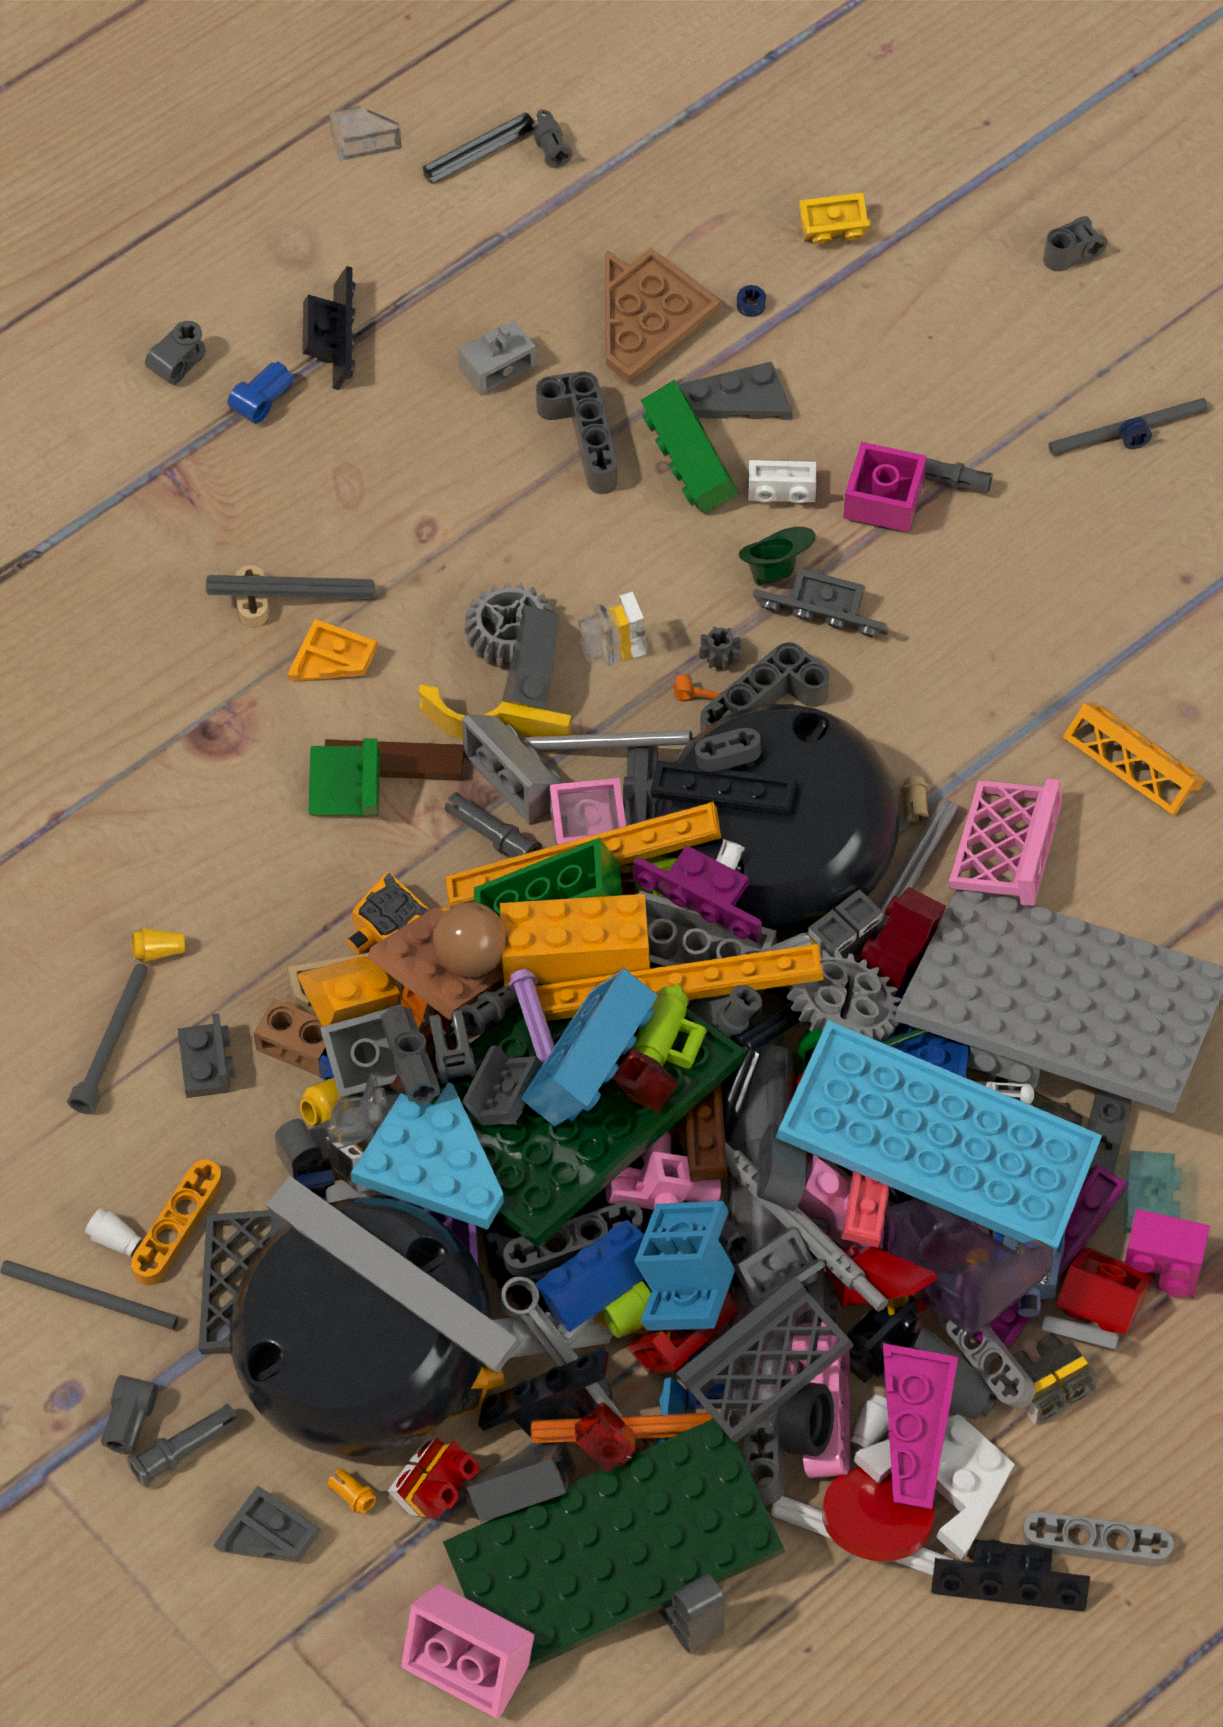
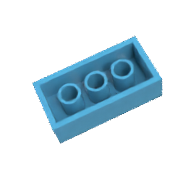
M625 968L592 988L521 1097V1100L554 1126L566 1119L574 1120L583 1109L589 1111L601 1096L598 1089L602 1083H607L617 1072L619 1066L616 1064V1061L620 1055H625L636 1042L637 1038L633 1035L637 1028L643 1027L652 1017L654 1010L651 1009V1006L658 995Z

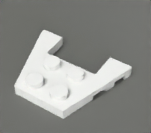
M961 1415L949 1417L947 1421L935 1489L957 1508L960 1513L939 1529L936 1538L962 1561L967 1556L973 1541L981 1530L986 1517L994 1506L1015 1464ZM889 1439L860 1449L854 1458V1462L877 1483H880L892 1473Z

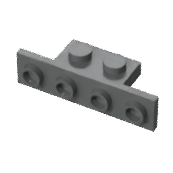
M799 568L790 598L754 589L753 597L756 601L760 602L759 607L775 612H779L780 607L793 610V616L805 620H812L813 616L826 619V625L839 629H845L846 624L859 628L858 633L869 637L877 638L879 633L888 634L889 627L886 623L858 616L865 591V586L862 584Z

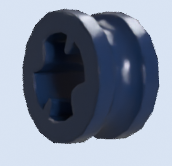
M748 285L739 290L736 307L742 315L755 317L762 314L765 310L766 294L762 288ZM752 298V301L757 299V304L750 305L751 302L746 304V299Z
M1132 418L1120 426L1118 433L1123 439V444L1126 448L1137 449L1146 445L1151 440L1152 433L1147 428L1148 424L1144 418Z

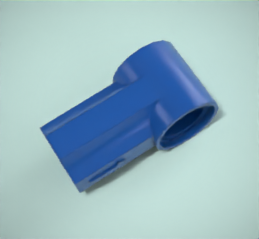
M279 361L276 363L271 362L249 383L243 381L237 384L229 394L227 404L250 422L258 424L268 415L272 402L294 383L293 376L287 370V367Z

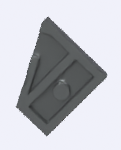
M257 1486L213 1546L223 1553L298 1562L321 1531L316 1525L260 1486Z

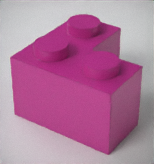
M1136 1209L1124 1265L1132 1266L1140 1272H1159L1161 1275L1157 1290L1165 1291L1173 1297L1181 1298L1188 1296L1194 1298L1210 1225Z

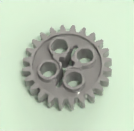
M822 950L820 956L824 980L786 986L790 990L787 999L794 1001L791 1009L802 1012L798 1019L800 1022L810 1021L812 1023L809 1028L811 1032L817 1029L823 1031L829 1020L881 1042L882 1039L888 1040L899 1024L898 1021H895V1016L902 999L894 997L897 988L887 987L886 985L890 980L889 977L877 976L878 967L868 969L866 967L867 960L863 959L860 963L854 961V956L851 953L845 959L842 958L838 950L835 951L832 957L825 950ZM847 982H849L848 990L844 988ZM841 1008H843L845 1011L840 1017Z

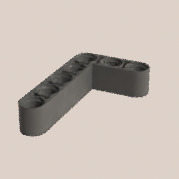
M707 1573L672 1594V1605L658 1611L682 1647L689 1654L724 1633L725 1600L718 1585Z

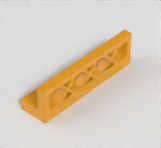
M1084 702L1063 735L1065 740L1172 815L1177 814L1191 791H1199L1206 780L1096 702ZM1084 720L1094 726L1097 741L1085 743L1075 736ZM1102 732L1110 738L1103 739ZM1113 741L1119 743L1122 746L1124 760L1117 762L1109 760L1104 743ZM1098 745L1099 752L1091 746ZM1130 752L1136 755L1137 757L1131 758ZM1144 761L1149 764L1152 779L1142 782L1136 779L1132 763ZM1125 764L1126 771L1119 767V765ZM1158 772H1160L1161 774H1163V775L1166 776V777H1161V778H1159V777H1158ZM1171 780L1181 787L1172 803L1162 797L1159 782ZM1153 784L1154 791L1146 785Z

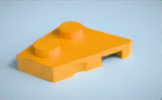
M314 619L287 674L290 681L298 682L364 676L378 648L377 641Z

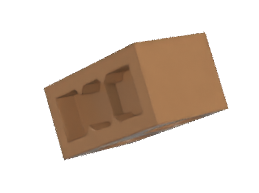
M273 998L254 1031L256 1050L319 1077L318 1061L322 1055L328 1057L320 1030L322 1025L318 1017L303 1011L300 1006L293 1002L284 1003ZM280 1026L289 1027L288 1029L282 1031L276 1030V1028ZM313 1039L322 1040L317 1044L308 1043L310 1040Z

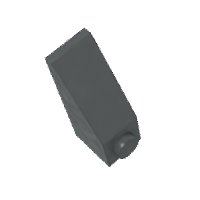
M529 605L524 606L502 701L544 710L552 677L559 614Z

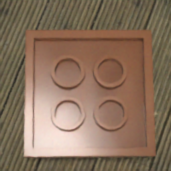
M436 906L372 946L367 958L447 1019L451 1020L453 1011L458 1010L464 1005L474 1004L482 993L494 992L504 985L503 964L501 959L493 970L478 977H459L447 971L437 960L432 944L434 926L444 913V911Z

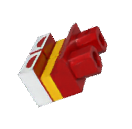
M428 1435L409 1462L412 1465L407 1464L388 1492L409 1515L438 1519L445 1509L453 1507L458 1500V1490L465 1480L474 1478L480 1466L455 1440H452L447 1445L443 1444L437 1436Z

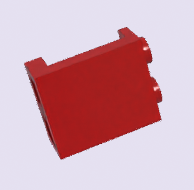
M728 1290L713 1329H680L671 1339L663 1331L636 1337L626 1347L649 1375L674 1371L739 1310L733 1304L734 1298Z

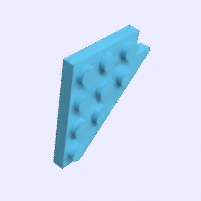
M447 1083L435 1104L417 1105V1103L409 1101L407 1095L400 1094L351 1172L352 1183L484 1229L489 1228L504 1203L502 1189L454 1085L451 1083Z

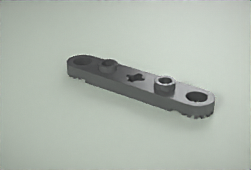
M1097 1088L1087 1129L1102 1135L1100 1142L1106 1143L1105 1147L1107 1150L1103 1154L1095 1152L1086 1178L1096 1164L1101 1165L1114 1174L1132 1102L1131 1099Z

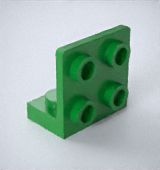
M363 738V746H312L310 748L309 814L311 816H379L380 745L378 739Z

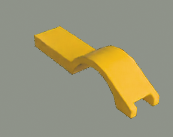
M420 684L418 695L422 699L419 710L447 734L463 740L462 718L466 715L457 714L447 708L439 696V689L437 687ZM504 701L496 709L484 714L497 716L504 725H511L519 736L572 735L571 715Z

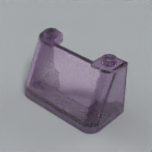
M918 1198L886 1208L882 1250L935 1272L938 1280L912 1296L965 1332L974 1333L987 1328L1051 1271L1054 1249L1040 1240L1035 1239L1026 1242L1022 1247L1021 1255L977 1228V1223Z

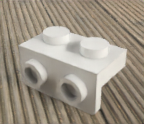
M749 460L748 501L764 503L771 501L815 502L816 462Z

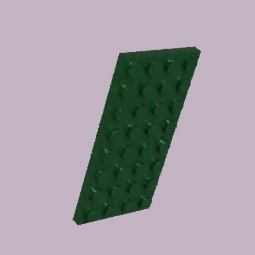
M714 1419L568 1484L569 1487L566 1494L493 1518L443 1541L465 1598L534 1634L527 1670L672 1605V1594L706 1573L718 1584L786 1553L737 1442L734 1444Z

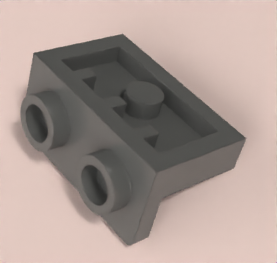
M219 1013L212 1014L213 1024L178 1028L186 1098L230 1092L228 1079L235 1078L233 1058L232 1056L225 1057L224 1047L231 1046L229 1027L228 1025L221 1026Z

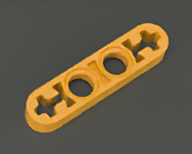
M208 1159L199 1160L189 1168L131 1259L132 1272L139 1283L154 1285L161 1281L222 1186V1175L218 1164ZM208 1173H211L212 1181L205 1180L202 1183L200 1195L196 1192L200 1185L198 1176L205 1177ZM184 1200H190L196 1203L197 1207L192 1213L184 1215L176 1210L177 1205ZM166 1229L174 1230L178 1234L177 1239L170 1244L161 1243L157 1239L161 1231ZM154 1249L158 1252L154 1258L155 1269L148 1268L144 1272L141 1264L148 1265L154 1257Z

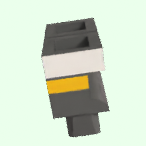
M859 889L836 906L835 911L832 909L809 927V938L812 944L819 943L820 953L822 950H825L832 957L835 951L838 950L842 958L847 959L850 953L854 956L861 952L869 939H876L879 932L876 925L883 920L884 912Z

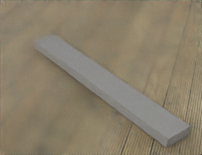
M291 1176L287 1178L266 1206L273 1213L495 1373L501 1370L521 1344L515 1336Z

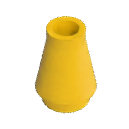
M141 927L140 931H132V953L134 960L142 959V962L145 963L185 952L183 932H169Z

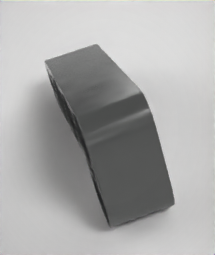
M580 371L542 378L536 385V408L539 416L547 420L572 417L587 485L594 493H610L617 485V459L596 376L587 371Z
M792 642L782 643L704 707L700 715V732L719 719L737 711L760 705L775 704L788 692L802 704L808 707H818L824 704L828 698L829 672L823 664L798 644Z
M389 1089L311 1129L307 1128L302 1119H294L283 1124L275 1133L277 1154L290 1176L297 1181V1175L331 1170L325 1137L339 1133L348 1141L352 1140L365 1151L381 1126L382 1120L386 1118L400 1094L394 1089ZM340 1137L341 1143L346 1142ZM343 1152L344 1162L346 1165L345 1153Z

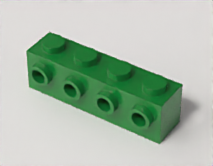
M675 379L640 400L646 410L642 417L651 432L657 430L660 437L656 438L655 441L664 456L670 454L673 462L668 465L677 481L683 479L686 487L682 489V492L691 506L697 504L703 513L706 514L739 494L687 396Z

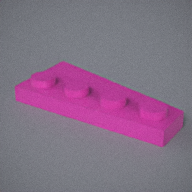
M883 1343L893 1502L895 1504L932 1510L958 1357Z

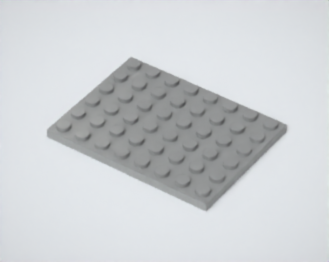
M956 889L942 917L940 926L935 931L897 1008L895 1021L1175 1114L1223 997V967L1179 951H1173L1152 944L1146 940H1140L1118 933L1112 929H1106L1078 918L1048 910L1045 907L1021 905L1020 900L1011 896Z

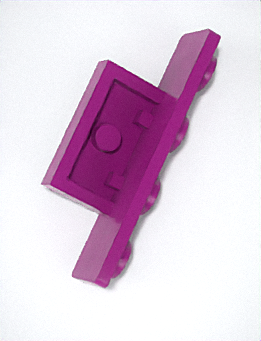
M687 845L668 872L639 857L634 861V879L642 888L648 891L655 890L668 897L673 904L679 907L686 906L699 913L704 920L710 923L717 922L725 926L738 938H748L758 943L762 937V921L734 906L749 885V877Z

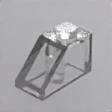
M363 106L343 108L329 112L331 134L339 161L402 149L401 131L398 122Z

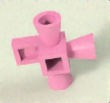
M666 1132L640 1155L645 1164L641 1170L626 1168L604 1189L608 1204L629 1201L635 1203L640 1208L654 1210L656 1204L682 1203L683 1200L687 1202L719 1201L721 1181L720 1179L691 1182L687 1156L671 1154L672 1136L669 1132Z

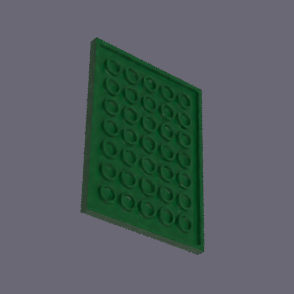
M519 1002L505 1013L501 1021L492 1024L470 1044L473 1049L477 1071L491 1046H499L508 1058L537 1056ZM686 1008L687 1013L684 1019L699 1024L707 1030L691 1068H684L666 1061L656 1072H644L632 1064V1055L629 1050L625 1055H620L616 1061L619 1068L615 1075L607 1083L603 1082L598 1089L601 1096L597 1103L589 1111L583 1109L574 1120L566 1119L556 1126L552 1125L526 1103L516 1123L481 1125L463 1104V1099L474 1078L471 1079L470 1075L450 1079L449 1083L454 1085L502 1189L504 1203L496 1216L538 1248L735 1071L744 1059L746 1050ZM573 1018L546 1021L554 1046ZM639 1027L637 1028L633 1036H637V1033L640 1029ZM679 1031L671 1049L682 1053L689 1034ZM465 1062L459 1063V1064L450 1065V1066H448V1067H453V1066L462 1065V1064H465ZM437 1072L435 1076L437 1078L441 1094L447 1084H441L439 1073ZM440 1094L432 1099L431 1104H435Z

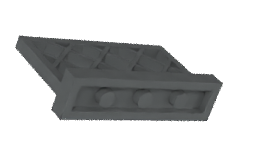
M271 1210L207 1215L199 1351L201 1354L231 1352L230 1333L222 1341L209 1342L210 1332L221 1321L230 1329V1321L226 1316L232 1312L237 1292L228 1283L242 1269L246 1272L248 1269L247 1265L254 1259L263 1245L278 1230L288 1224ZM271 1222L270 1232L260 1241L249 1233L258 1223ZM233 1225L237 1231L222 1244L216 1238V1226ZM245 1236L255 1246L239 1259L230 1249ZM226 1254L236 1264L220 1277L214 1272V1264ZM224 1288L234 1298L218 1311L212 1305V1298Z
M793 1277L676 1374L689 1392L700 1402L735 1444L854 1345L812 1298L796 1277ZM811 1308L815 1313L813 1326H796L797 1318ZM811 1335L808 1351H791L794 1336ZM819 1335H835L839 1340L828 1351H817ZM775 1336H785L783 1351H766L767 1343ZM755 1360L753 1375H736L737 1367L743 1362ZM764 1360H781L779 1374L761 1375ZM789 1360H807L805 1370L798 1375H787ZM716 1384H726L723 1400L707 1399L704 1396ZM734 1384H751L748 1400H732ZM760 1384H777L776 1392L768 1400H757ZM715 1408H721V1413H719ZM730 1409H747L745 1419L734 1428L727 1423Z

